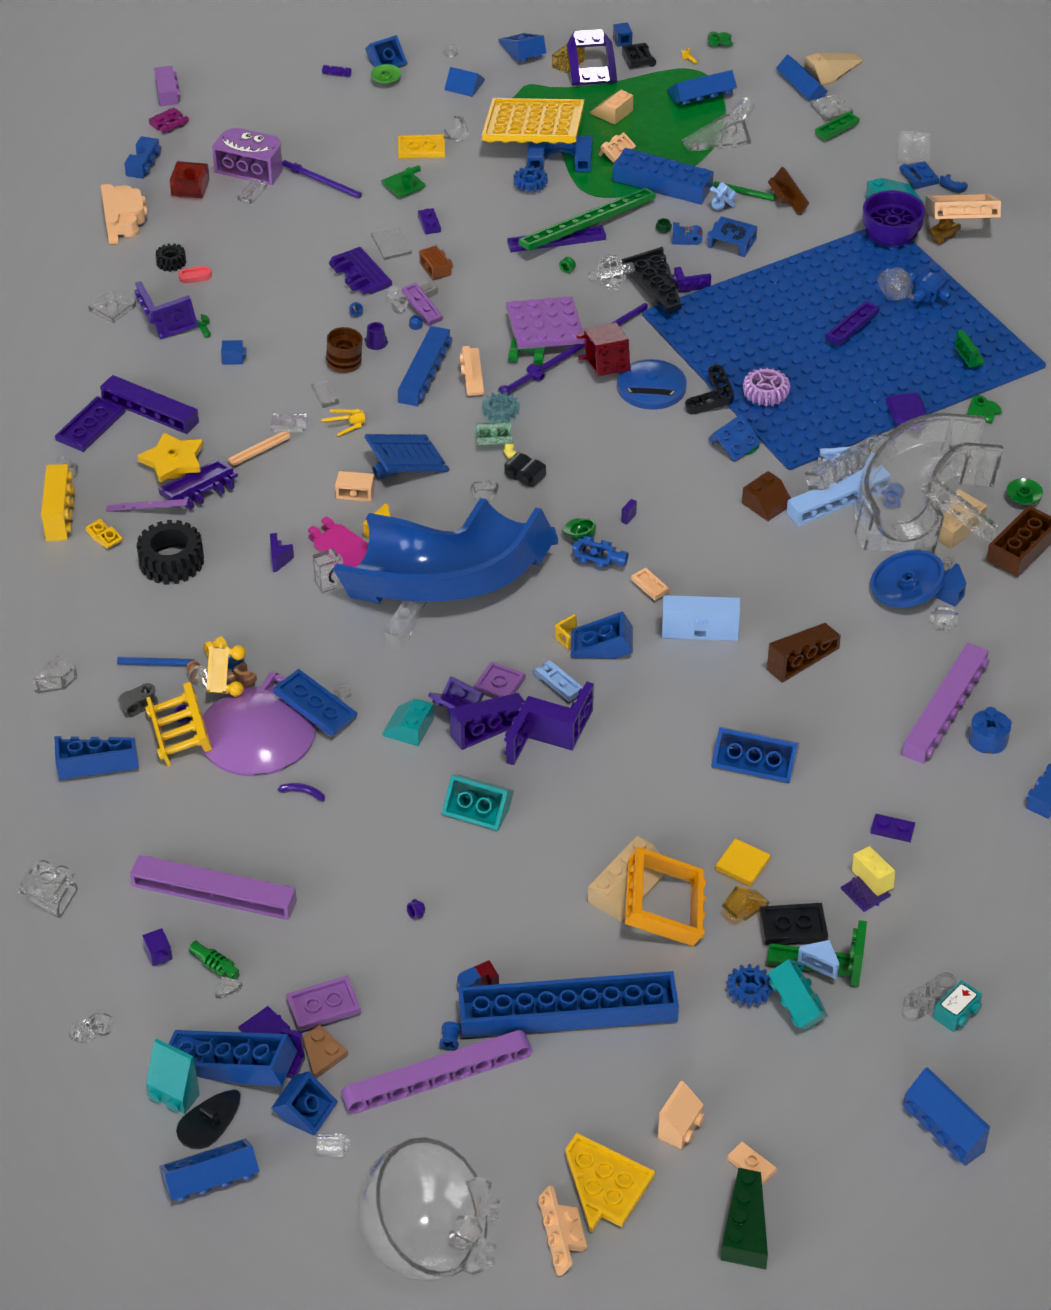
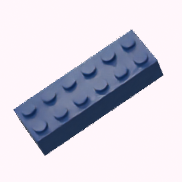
M624 148L613 165V181L641 189L646 187L653 192L702 205L710 192V188L713 186L714 171L630 148Z

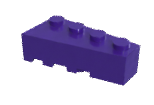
M519 693L450 708V735L460 749L464 750L510 730L513 718L518 716L520 705L525 703Z

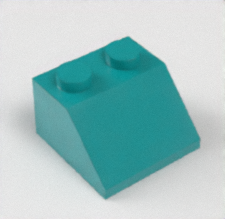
M415 698L398 706L384 729L382 736L419 746L434 720L433 703Z

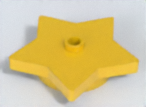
M163 433L156 447L137 455L138 462L154 468L159 482H163L166 479L180 478L188 473H200V464L196 457L203 447V440H179L167 433Z

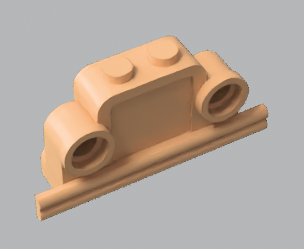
M101 185L109 244H118V235L125 237L138 235V225L145 222L144 215H148L145 196H141L139 189H132L128 185Z

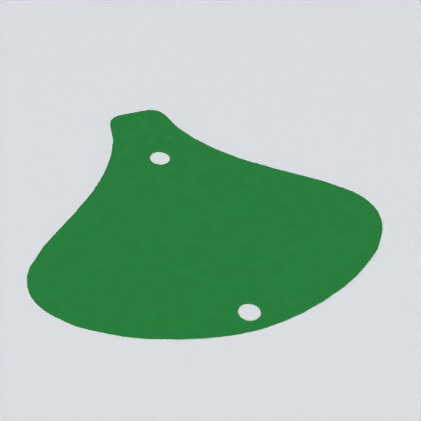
M687 68L657 71L619 80L617 83L582 87H548L528 84L523 86L513 97L525 99H584V110L578 136H593L591 172H575V157L561 152L569 175L576 186L589 195L602 198L623 197L641 190V188L613 181L614 163L606 154L601 157L598 155L603 143L606 141L609 143L615 135L619 136L625 133L636 145L634 149L636 151L696 166L717 144L723 130L726 114L723 93L710 99V96L705 97V100L700 102L693 100L687 105L674 102L667 89L679 82L708 76L701 71ZM620 90L633 95V111L616 125L590 114V111ZM694 143H702L705 145V149L696 151L691 146Z

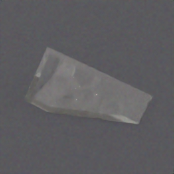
M736 111L719 117L682 139L681 143L689 151L708 150L709 147L723 149V146L731 145L732 148H738L751 144V139L745 120Z

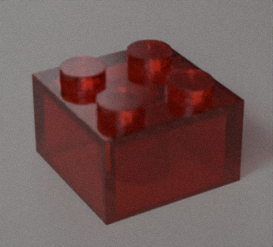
M177 161L169 180L171 196L203 198L210 180L208 164Z

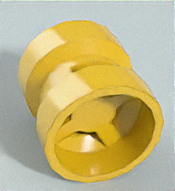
M222 636L215 638V641L203 643L208 658L209 646L219 649L228 647Z

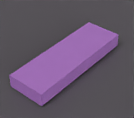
M416 282L402 288L403 295L428 326L443 320L441 313Z

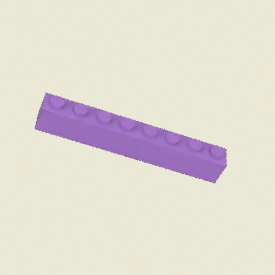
M970 643L965 645L904 741L902 756L922 764L926 762L927 758L933 756L935 746L941 743L943 733L948 732L951 720L956 719L959 707L964 706L967 694L970 695L972 693L974 683L979 682L982 670L987 669L990 661L987 659L988 650Z
M138 855L130 872L132 887L285 920L290 919L297 902L296 889L287 885L283 886L268 881H259L249 877L198 868L188 864L175 863L170 860L156 859L151 856Z

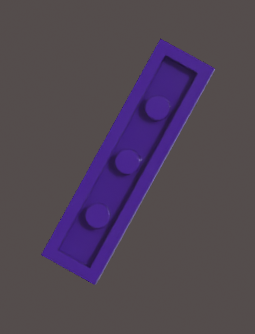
M868 301L863 302L826 334V339L841 346L879 313L880 307Z

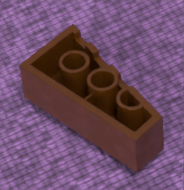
M822 623L769 643L767 670L783 683L838 650L841 635L827 623Z

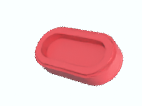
M207 266L182 269L178 275L182 283H193L209 280L212 277V272Z

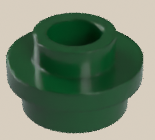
M666 218L659 219L656 223V230L661 233H667L672 229L670 220Z

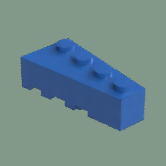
M54 736L55 759L59 780L139 768L135 738L109 737L107 740H101L99 737H91L90 740H80L77 736H71L70 739Z

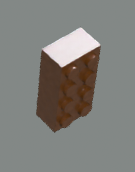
M1029 505L989 544L986 561L1018 577L1051 544V516Z

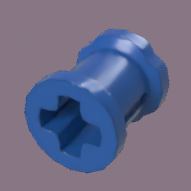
M449 1021L443 1023L441 1028L443 1036L440 1039L439 1045L447 1051L458 1049L459 1042L457 1039L458 1034L461 1032V1026L456 1022Z

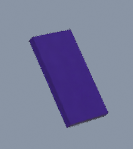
M97 396L55 435V441L84 452L126 412L125 407Z

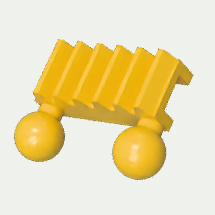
M236 645L233 648L225 647V649L209 646L207 693L226 694L228 692L233 697H238L243 693L244 687L238 681L226 685L228 656H231L234 660L244 659L246 650L243 646Z

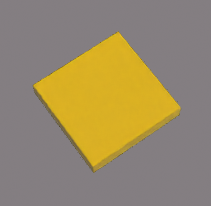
M735 838L715 865V870L751 887L771 860V855Z

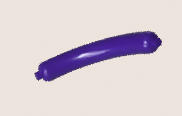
M288 783L277 788L282 793L300 791L311 794L319 801H325V795L310 785Z

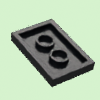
M822 903L760 906L759 908L765 945L828 940Z

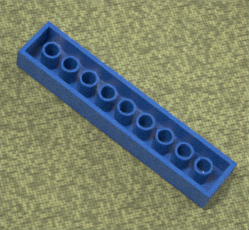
M673 971L458 987L462 1038L504 1035L517 1030H522L525 1033L678 1022L679 1003Z

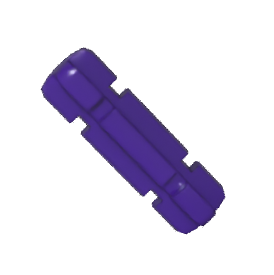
M323 65L322 73L350 77L352 69Z

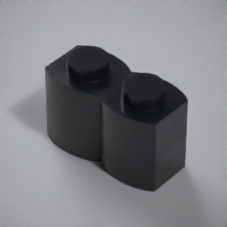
M517 452L504 464L507 477L519 480L522 484L529 487H534L546 476V465L539 460L531 459L524 453Z

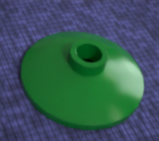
M1026 478L1011 481L1006 490L1011 500L1025 505L1034 504L1040 501L1043 496V489L1040 484Z

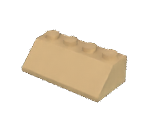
M636 836L588 886V903L620 922L625 919L629 856L637 846L660 854L653 844L639 836ZM644 867L643 899L666 874Z

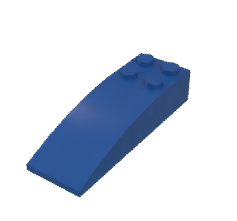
M175 1030L169 1042V1045L194 1057L197 1077L237 1084L282 1086L297 1053V1049L288 1034Z

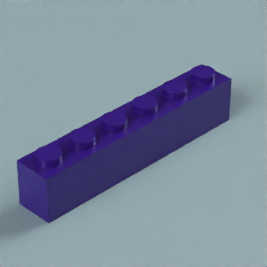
M112 375L100 386L103 399L182 433L188 434L199 423L198 409Z

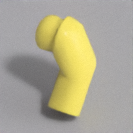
M505 444L503 452L510 459L517 452L514 450V444Z

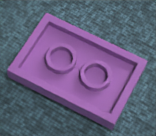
M348 976L286 994L299 1032L361 1014L360 1005Z

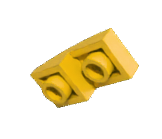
M101 518L86 526L85 531L97 543L107 549L123 540L119 533L112 526L108 527Z

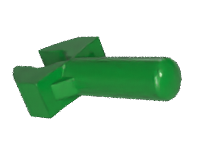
M201 314L202 321L197 320L198 327L204 336L209 338L211 333L206 325L210 324L207 315Z

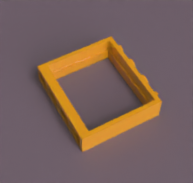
M637 846L628 858L625 924L694 946L700 938H703L705 933L703 928V920L705 918L703 906L706 899L704 895L706 884L704 869ZM644 867L691 883L690 926L642 910Z

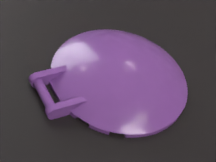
M271 671L261 686L244 688L243 693L238 697L226 694L206 710L203 719L212 750L205 752L202 745H200V748L212 764L236 775L255 776V774L266 772L267 775L283 771V767L291 763L293 765L296 764L307 754L315 739L316 725L273 693L274 684L282 682L287 677L280 676L277 672Z

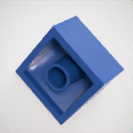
M397 35L370 43L365 48L370 63L374 67L383 64L400 67L408 64Z
M308 1071L294 1075L271 1108L285 1123L315 1135L338 1101Z

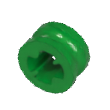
M565 257L560 261L559 266L564 273H570L575 269L576 263L571 257Z

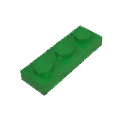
M847 112L816 128L815 135L827 141L859 124L860 118L851 112Z

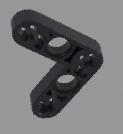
M712 365L708 369L709 379L714 391L688 398L685 401L687 413L698 414L734 402L733 388L721 365ZM719 383H725L724 386H717ZM708 399H713V400H714V401L711 402V403L705 402V401L708 400Z

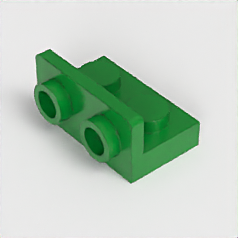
M964 330L957 331L954 347L969 368L985 364V360L980 355L977 346L972 343L970 337L966 335Z

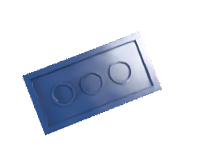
M300 669L296 670L273 689L275 695L331 737L357 718L358 713Z

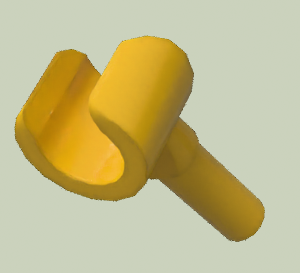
M685 48L686 51L681 50L682 59H689L694 64H698V61L690 55V48Z

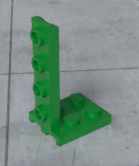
M862 920L858 921V929L853 928L850 954L835 952L839 961L838 975L850 976L852 986H859L867 928V921ZM770 944L766 965L779 966L787 959L797 961L800 947ZM804 965V970L818 972Z

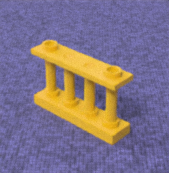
M191 682L183 684L185 692L181 696L157 705L153 704L150 697L146 698L148 706L145 709L149 718H152L160 746L157 752L160 759L165 760L167 766L171 765L170 754L186 748L202 745L205 752L212 750L197 695ZM182 703H189L185 710L160 719L158 718L157 713ZM188 716L190 718L193 717L189 724L162 733L161 726ZM190 731H197L193 738L166 747V740Z

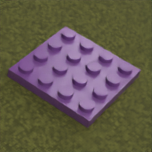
M573 297L506 302V309L517 349L585 344L584 338L577 339L576 334L583 332Z

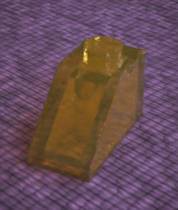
M736 886L722 907L727 911L726 914L731 919L746 921L759 912L760 906H768L770 902L757 890Z

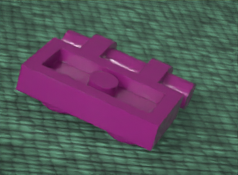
M174 107L149 118V124L162 133L171 132L174 128L182 127L185 123L189 122V118L187 116L183 117V114Z

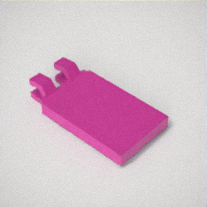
M327 516L321 519V523L324 524L321 528L325 531L323 534L315 526H311L308 529V532L311 533L308 535V538L314 542V548L337 564L357 567L367 552L369 543L342 524L339 525L337 523L335 525L334 521Z

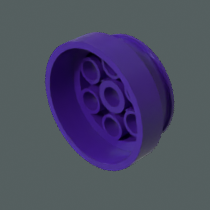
M896 190L881 191L869 196L863 204L862 222L866 227V233L873 241L886 246L908 244L917 237L918 232L924 225L925 206L921 200L912 194Z

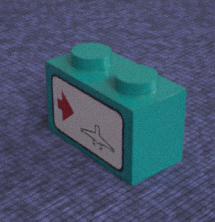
M961 980L935 1005L933 1019L952 1032H955L959 1027L963 1028L967 1024L969 1017L972 1014L976 1015L982 1007V993Z

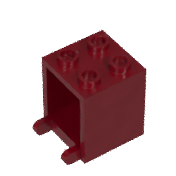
M617 323L586 328L584 332L576 334L577 339L584 338L585 354L579 355L578 360H586L598 377L631 370L629 339Z

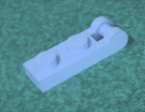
M550 660L543 663L542 667H537L533 670L537 679L543 680L568 702L577 697L580 688L583 689L579 683Z

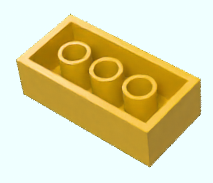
M68 464L46 465L41 509L46 541L68 540L69 533H72L70 520H73L71 508H74V497L72 496L75 495V485L71 483L73 482V472L69 471Z

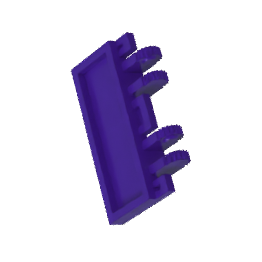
M361 247L333 256L329 261V265L334 268L336 273L344 272L347 276L345 283L350 285L349 287L352 291L360 289L363 295L367 293L371 295L392 287V280Z
M217 459L201 467L200 473H188L158 488L160 495L167 500L188 499L186 507L191 510L194 508L193 501L200 505L204 503L201 494L211 489L223 494L225 493L224 486L230 490L235 488L231 479L238 477V473L233 471V467Z

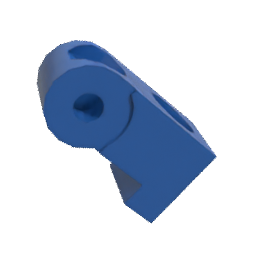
M673 222L672 244L697 245L702 242L703 230L700 226L684 227L680 226V223Z

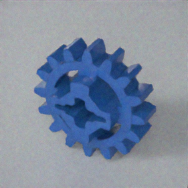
M525 166L524 169L519 168V171H515L513 181L516 188H521V191L527 190V192H530V190L536 192L537 189L541 191L542 187H546L548 177L545 170H540V167L534 168V166H531V168H528V166Z
M748 964L747 968L740 965L739 971L734 968L732 974L728 975L726 986L728 995L733 996L734 1002L740 1000L741 1006L745 1003H748L749 1007H752V1003L760 1006L761 1000L766 1003L768 997L772 996L773 990L769 983L771 978L769 975H766L767 970L760 971L759 965L752 968L751 964Z

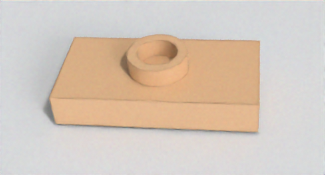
M647 568L631 575V580L654 601L669 593V587Z
M741 1142L727 1155V1160L737 1168L761 1172L762 1186L777 1171L774 1165L744 1142Z

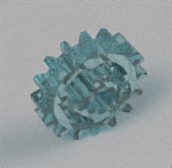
M498 392L497 395L491 393V397L486 396V400L482 401V412L484 416H488V420L493 418L494 422L500 420L503 423L505 419L510 421V417L515 419L516 414H519L520 403L518 398H514L513 394L508 396L507 392L504 394Z

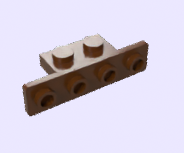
M781 167L776 175L768 181L771 191L778 196L777 200L782 204L787 203L791 205L797 214L801 215L809 205V201L784 167Z

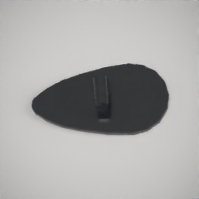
M238 1090L224 1091L190 1110L178 1122L176 1129L178 1140L190 1149H203L215 1143L225 1132L238 1111L241 1099L240 1092Z

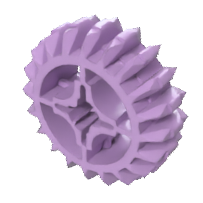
M767 367L766 369H753V372H748V375L745 376L743 383L744 396L747 397L748 401H752L753 404L758 403L759 406L779 405L780 402H784L788 398L790 382L780 370L775 371L774 368L768 369Z

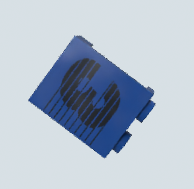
M721 216L718 222L714 223L712 231H709L707 234L708 248H712L718 239L739 245V256L745 257L757 239V226Z

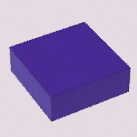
M629 500L622 508V523L627 525L637 514L636 500Z

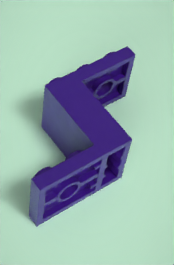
M586 681L583 689H579L577 701L572 703L571 708L528 696L525 703H521L518 716L513 718L511 729L505 733L504 741L506 742L504 754L507 755V764L515 765L528 738L573 751L593 712L594 683Z

